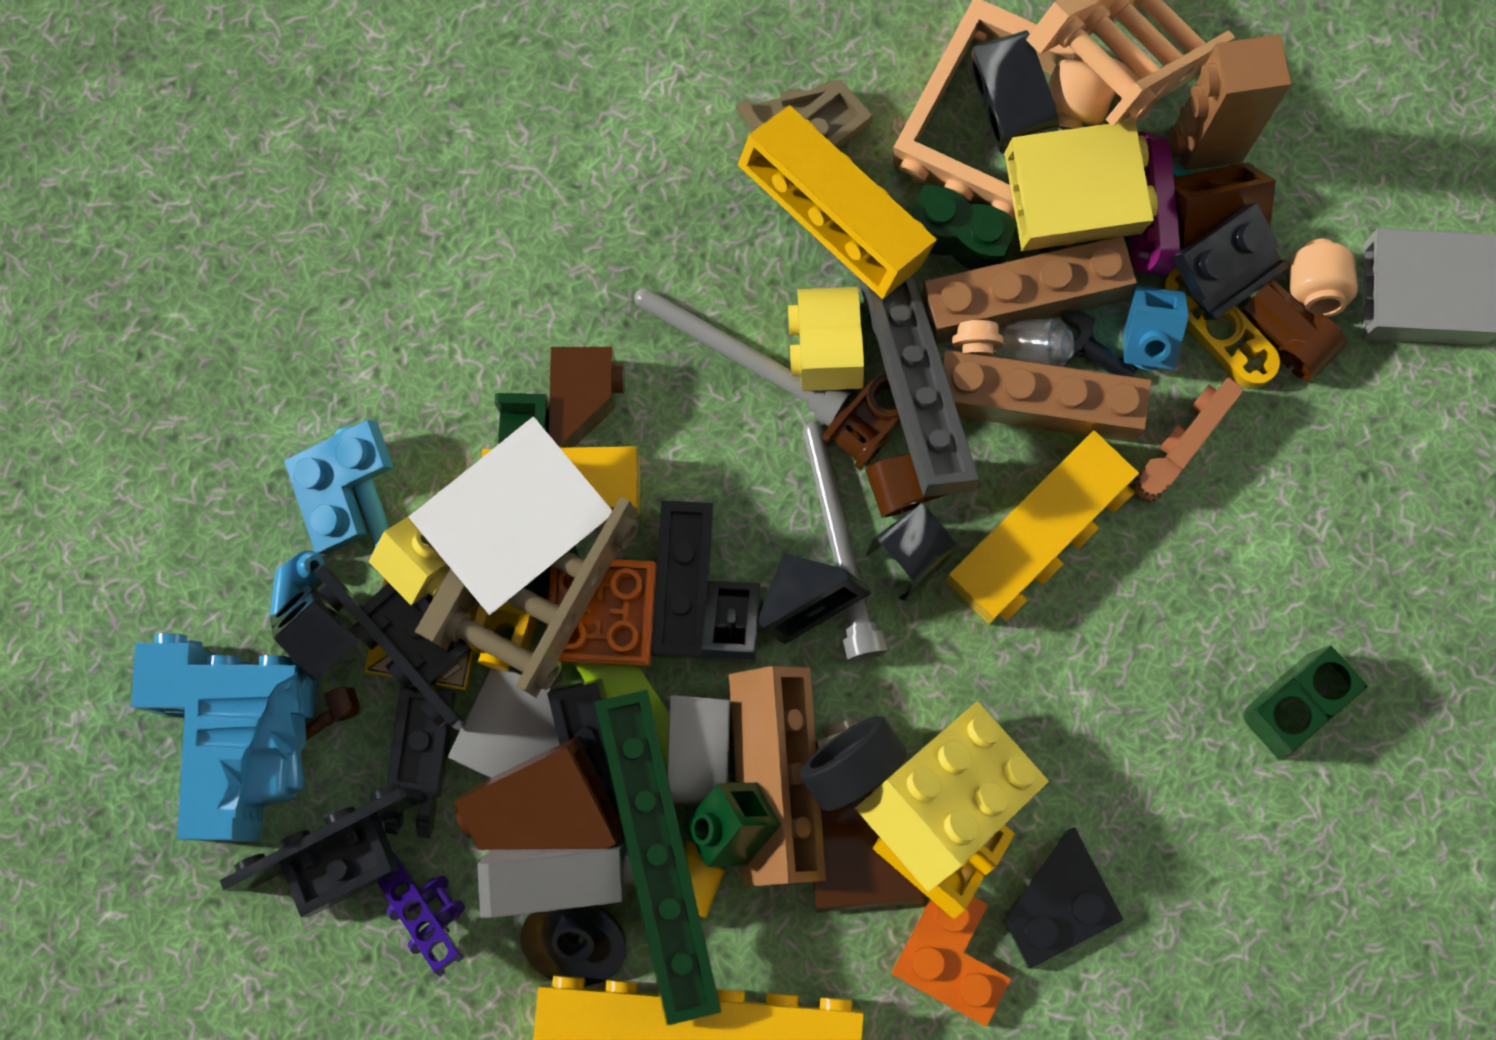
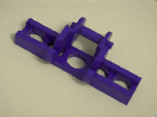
M393 852L400 872L390 881L386 878L378 882V885L390 902L387 914L391 920L400 919L412 937L408 942V948L411 953L418 954L421 952L432 971L441 977L446 973L444 969L454 961L459 963L464 959L449 936L448 932L450 930L447 925L460 917V914L465 909V905L460 900L452 901L445 890L449 885V881L445 876L430 879L420 889L403 862ZM406 883L409 890L398 897L395 889L398 885ZM437 897L443 908L434 914L428 903ZM421 904L422 913L418 919L408 921L406 911L411 912ZM430 923V924H428L426 927H424L421 931H419L420 928H421L424 924ZM444 943L448 952L444 959L438 961L432 950L437 944Z

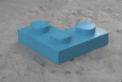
M367 419L284 460L314 551L319 554H328L368 535L352 488L394 468L378 422Z

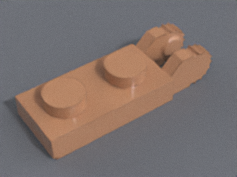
M1229 377L1226 378L1217 390L1208 384L1190 408L1198 414L1187 429L1178 423L1160 446V449L1167 453L1164 458L1151 459L1139 473V477L1135 478L1136 482L1133 483V490L1135 491L1134 496H1138V500L1142 499L1143 502L1149 501L1151 503L1152 500L1156 501L1157 497L1160 498L1241 395L1243 387Z

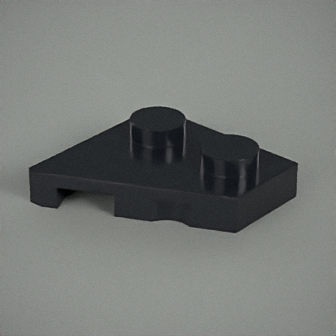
M1075 827L1065 831L1045 863L1040 866L1025 891L1003 918V922L1028 969L1124 920Z

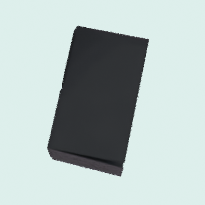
M1027 30L974 46L971 55L970 69L986 111L996 145L1001 154L1005 153L1013 137L1058 131L1059 127L1057 109L1036 50L1026 40L1030 35Z
M921 503L874 537L865 557L881 546L887 549L913 582L912 589L899 597L905 601L946 563L957 546V542L930 510Z
M311 584L304 586L270 617L274 640L311 681L321 677L359 642L358 635L351 629L353 623L340 611L337 612Z

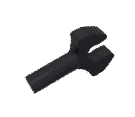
M1066 310L1061 316V320L1077 331V340L1067 341L1053 331H1050L1046 337L1052 353L1062 362H1067L1072 357L1084 356L1109 374L1133 377L1138 370L1132 364L1124 363L1122 357L1095 340L1092 330L1095 319L1085 312Z

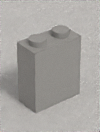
M1377 228L1363 243V340L1485 346L1496 338V234Z

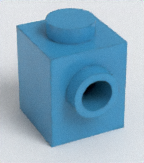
M1135 285L1122 339L1124 363L1133 364L1140 369L1150 371L1158 370L1159 368L1176 369L1189 317L1185 292Z

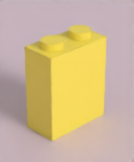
M1135 120L1123 121L1115 126L1109 123L1013 137L1004 153L1021 251L1142 234L1153 222V217L1157 214L1156 191L1152 185L1147 186L1144 167L1148 164V146L1145 137L1138 136Z

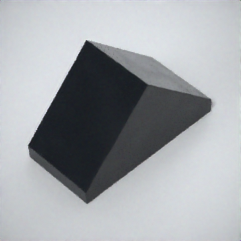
M783 553L758 618V624L762 631L787 644L869 596L871 592L867 584L845 569Z
M709 581L701 647V658L704 661L756 664L760 583Z

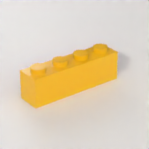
M787 106L749 134L738 166L882 300L922 267L937 239L926 230L921 222L914 219L896 203L884 188L872 181L852 162L849 156L837 149L809 120L803 118L793 107Z
M1093 430L948 575L945 582L989 625L998 616L1007 622L1028 601L1021 593L1034 580H1037L1043 586L1064 565L1058 558L1062 551L1070 543L1079 550L1100 528L1093 520L1106 507L1115 514L1131 498L1135 491L1129 484L1139 472Z

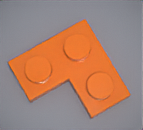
M973 896L966 910L953 919L929 899L891 974L987 1027L1011 981V978L964 953L988 904Z

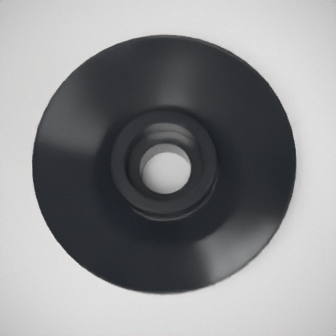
M598 905L529 913L523 923L520 934L522 951L535 970L553 980V975L585 978L584 986L595 985L611 978L622 966L627 951V940L623 928L612 914Z

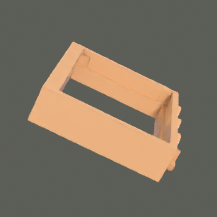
M972 0L894 145L893 165L898 167V170L911 175V181L914 183L924 184L927 181L933 185L947 187L962 195L969 203L996 207L1009 214L1016 221L1009 184L918 143L973 39L986 43L1025 30L1031 34L1037 24L986 1ZM1060 44L1042 54L1036 50L1042 70L1049 74H1052L1058 62L1071 59L1072 55L1076 53L1070 46L1063 48ZM1112 58L1136 82L1141 80L1125 63ZM1115 93L1112 102L1118 104L1122 98ZM1130 116L1123 121H1130L1135 119L1132 116ZM1068 244L1064 246L1070 248L1073 247L1074 244Z

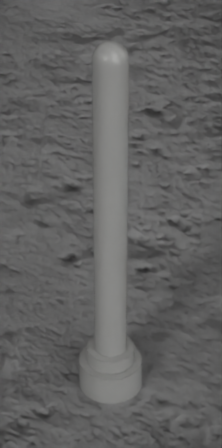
M642 288L635 293L634 300L637 306L809 403L808 409L815 413L814 419L828 427L848 405L852 393L846 389L802 391L801 376H791V370L649 289Z
M809 422L805 425L803 434L835 567L845 569L860 579L827 443L822 439L824 434L823 427L818 422ZM863 598L846 608L850 627L845 629L847 638L843 640L847 661H860L887 653L888 649L882 630H877L876 622H870L865 599Z

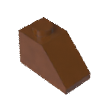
M551 347L549 436L560 448L575 447L615 409L616 393L625 392L624 363H616L612 347Z

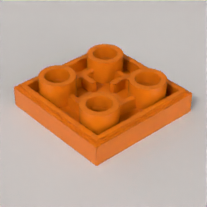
M613 559L558 660L561 663L650 667L657 570L655 561ZM551 566L548 600L560 606L575 578Z

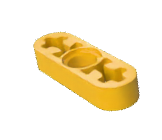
M1177 268L1170 272L1161 289L1176 291L1179 287L1177 280L1185 285ZM1187 295L1186 301L1189 317L1186 329L1240 386L1247 389H1258L1268 384L1277 374L1280 367L1279 354L1273 345L1236 306L1222 315L1232 323V336L1225 340L1213 338L1207 331V320H1204L1202 313L1198 319L1193 316L1192 313L1196 311L1199 305ZM1242 335L1248 341L1244 343L1241 349L1248 357L1255 358L1260 355L1265 360L1261 366L1264 375L1258 370L1249 374L1244 369L1248 360L1239 348L1232 356L1226 351L1232 348Z

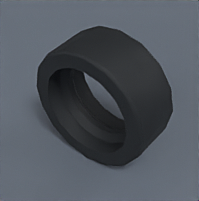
M871 717L853 725L822 746L801 768L800 778L822 809L827 811L840 809L859 800L886 781L906 759L907 749L885 717Z

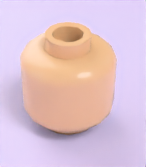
M1074 53L1071 59L1058 62L1048 82L1058 113V128L1067 130L1103 124L1116 92L1077 53Z
M1316 239L1297 250L1289 259L1288 280L1290 295L1312 315L1335 316L1343 312L1346 306L1357 296L1358 281L1355 257L1349 248L1339 243H1333L1328 239Z

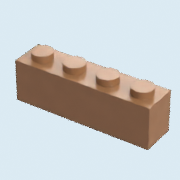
M1281 34L1216 43L1207 63L1202 65L1201 74L1195 86H1192L1190 89V96L1185 106L1180 109V115L1175 126H1171L1170 129L1171 149L1174 156L1181 155L1183 169L1194 170L1243 162L1291 86Z
M1118 236L924 281L921 299L935 343L940 344L952 341V337L957 334V326L965 321L986 320L996 322L1000 330L1061 316L1066 310L1083 311L1126 301L1137 282L1124 236Z
M949 350L944 352L942 365L960 418L1088 436L1095 430L1104 439L1135 443L1145 430L1151 380Z
M770 666L729 674L736 783L757 782L781 823L780 827L748 865L742 866L743 887L826 881L821 807L800 778L801 768L817 752L810 667Z

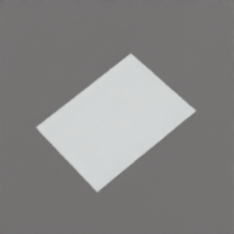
M533 416L412 513L409 519L490 615L606 521L612 509Z

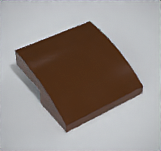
M874 791L840 809L827 811L821 808L826 881L814 882L816 912L922 903V891L872 849L879 839V835L855 808Z

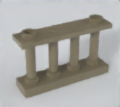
M620 496L609 518L596 528V530L600 531V534L586 559L568 551L551 565L575 578L560 606L526 588H522L506 601V603L549 625L534 653L470 620L471 614L468 612L476 598L451 568L415 632L445 650H448L452 641L456 642L462 639L522 671L523 673L515 686L537 699L542 689L548 690L555 682L562 665L558 659L620 548L626 549L634 539L639 526V522L636 520L639 513L629 500Z

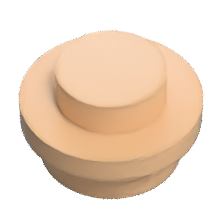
M971 320L961 322L957 326V334L952 337V347L962 350L963 353L992 357L993 350L1004 346V337L999 334V325L992 321Z

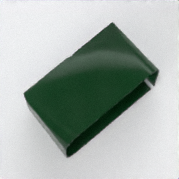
M1329 645L1307 654L1247 706L1244 712V719L1251 730L1275 757L1280 760L1297 750L1368 686L1342 656ZM1327 662H1330L1350 685L1348 693L1337 700H1329L1322 697L1316 691L1313 684V676L1316 669ZM1297 697L1305 701L1309 706L1312 718L1309 727L1304 732L1288 734L1283 732L1275 723L1274 709L1283 698Z

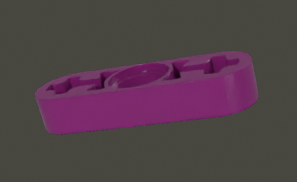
M1137 131L1138 136H1144L1147 142L1149 157L1148 164L1144 167L1147 186L1152 185L1156 191L1158 210L1156 216L1153 217V222L1142 234L1128 236L1130 261L1132 267L1139 273L1165 276L1175 268L1176 265L1172 256L1180 251L1171 147L1167 138L1162 135Z

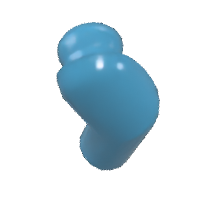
M311 550L303 551L278 567L274 577L270 616H273L307 584L312 585L320 579L314 570L321 564L326 567V561L321 554Z

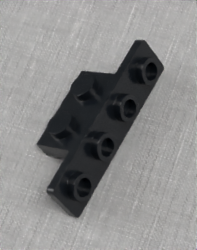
M321 564L314 570L316 575L323 581V584L317 589L318 592L337 612L346 607L357 620L351 629L370 650H374L378 645L392 659L385 667L405 689L412 684L415 685L426 698L420 704V707L439 728H442L446 723L457 730L467 724L434 685L472 650L462 639L456 642L452 641L448 650H445L415 632L431 604L427 598L423 597L413 605H410L388 583L362 605L330 569Z
M399 783L385 786L370 795L371 803L355 810V807H348L330 814L324 819L326 826L313 833L305 830L282 839L279 842L280 850L268 856L261 853L239 861L234 865L236 872L220 880L223 891H248L284 873L300 917H311L400 872L381 822L424 801L422 791L420 789L401 787Z

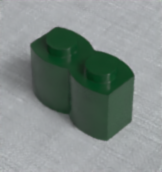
M938 185L923 186L911 213V216L921 222L926 230L937 239L930 253L953 255L960 264L970 270L1003 263L1017 228L1016 221L1006 212L984 204L970 205L956 191Z

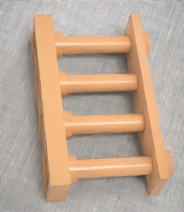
M1057 0L1051 5L1026 40L1040 54L1059 44L1063 48L1070 46L1122 98L1106 118L1112 126H1115L1130 116L1135 120L1140 119L1159 99L1200 76L1202 65L1207 63L1216 43L1233 41L1235 36L1228 30L1206 43L1163 0ZM1142 9L1187 54L1182 55L1138 10ZM1119 21L1164 67L1159 68L1115 22ZM1094 33L1141 80L1136 82L1089 35Z

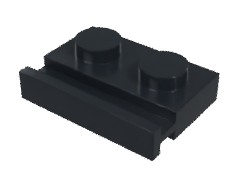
M1258 203L1244 205L1172 256L1194 301L1199 300L1205 312L1202 313L1204 320L1218 319L1290 267L1287 260H1281L1276 250L1280 246Z

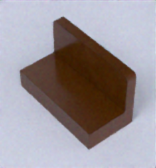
M1248 162L1175 176L1176 209L1180 213V250L1246 204L1258 203L1270 227L1276 180Z

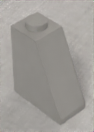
M624 835L621 836L615 845L604 849L491 850L477 864L480 918H494L618 903L624 900L634 884Z

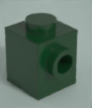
M757 782L717 783L684 824L699 855L703 858L708 868L748 865L781 825Z

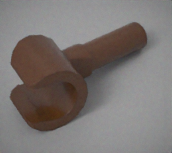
M341 686L324 694L329 710L320 714L319 717L306 725V741L334 722L344 721L358 715L360 704L353 687Z

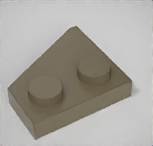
M842 80L819 84L812 90L796 89L782 92L778 99L751 104V100H746L736 105V114L752 132L790 105L803 118L809 120L837 149H840L871 125L873 115Z

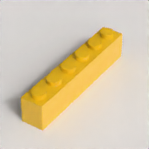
M553 975L552 985L544 984L538 987L533 1040H862L863 1012L862 1010L852 1009V999L820 997V1007L798 1005L799 995L767 993L766 1002L744 1001L745 991L716 988L721 1013L667 1026L659 994L638 992V982L606 980V989L584 988L585 978Z

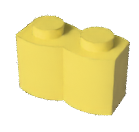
M858 287L797 289L798 305H788L789 336L799 335V344L790 345L791 376L801 375L802 391L863 389L864 357Z

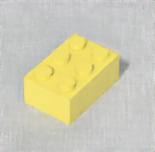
M976 701L855 809L925 890L929 892L968 861L1049 780L986 709Z

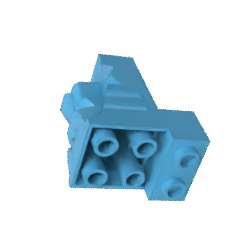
M155 634L154 643H135L131 707L161 716H184L177 839L205 842H260L261 821L264 819V806L290 801L296 797L297 792L305 789V773L301 758V751L306 745L305 718H313L319 678L311 681L295 662H292L291 657L259 656V665H253L251 662L239 661V657L217 655L203 649V642L187 640L188 636L182 634Z

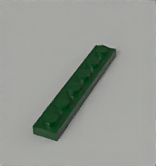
M648 689L595 701V711L665 1023L669 1026L721 1013Z

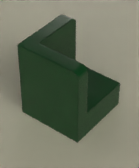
M495 393V406L500 412L498 444L533 416L549 434V399L546 394Z

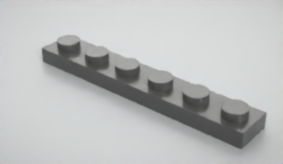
M914 274L883 300L857 277L923 497L974 492L979 477Z

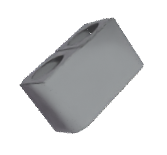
M671 695L668 781L674 806L700 805L717 783H728L730 700Z

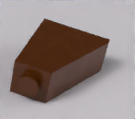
M578 736L469 788L454 801L457 807L456 819L458 825L466 837L473 838L478 850L604 849L615 845L623 835L619 815Z

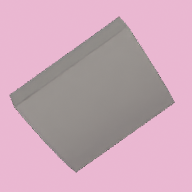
M489 668L464 718L467 724L458 731L446 757L492 778L560 745L547 696L551 689H542L536 699L515 686L521 676L520 674L512 670L500 671Z

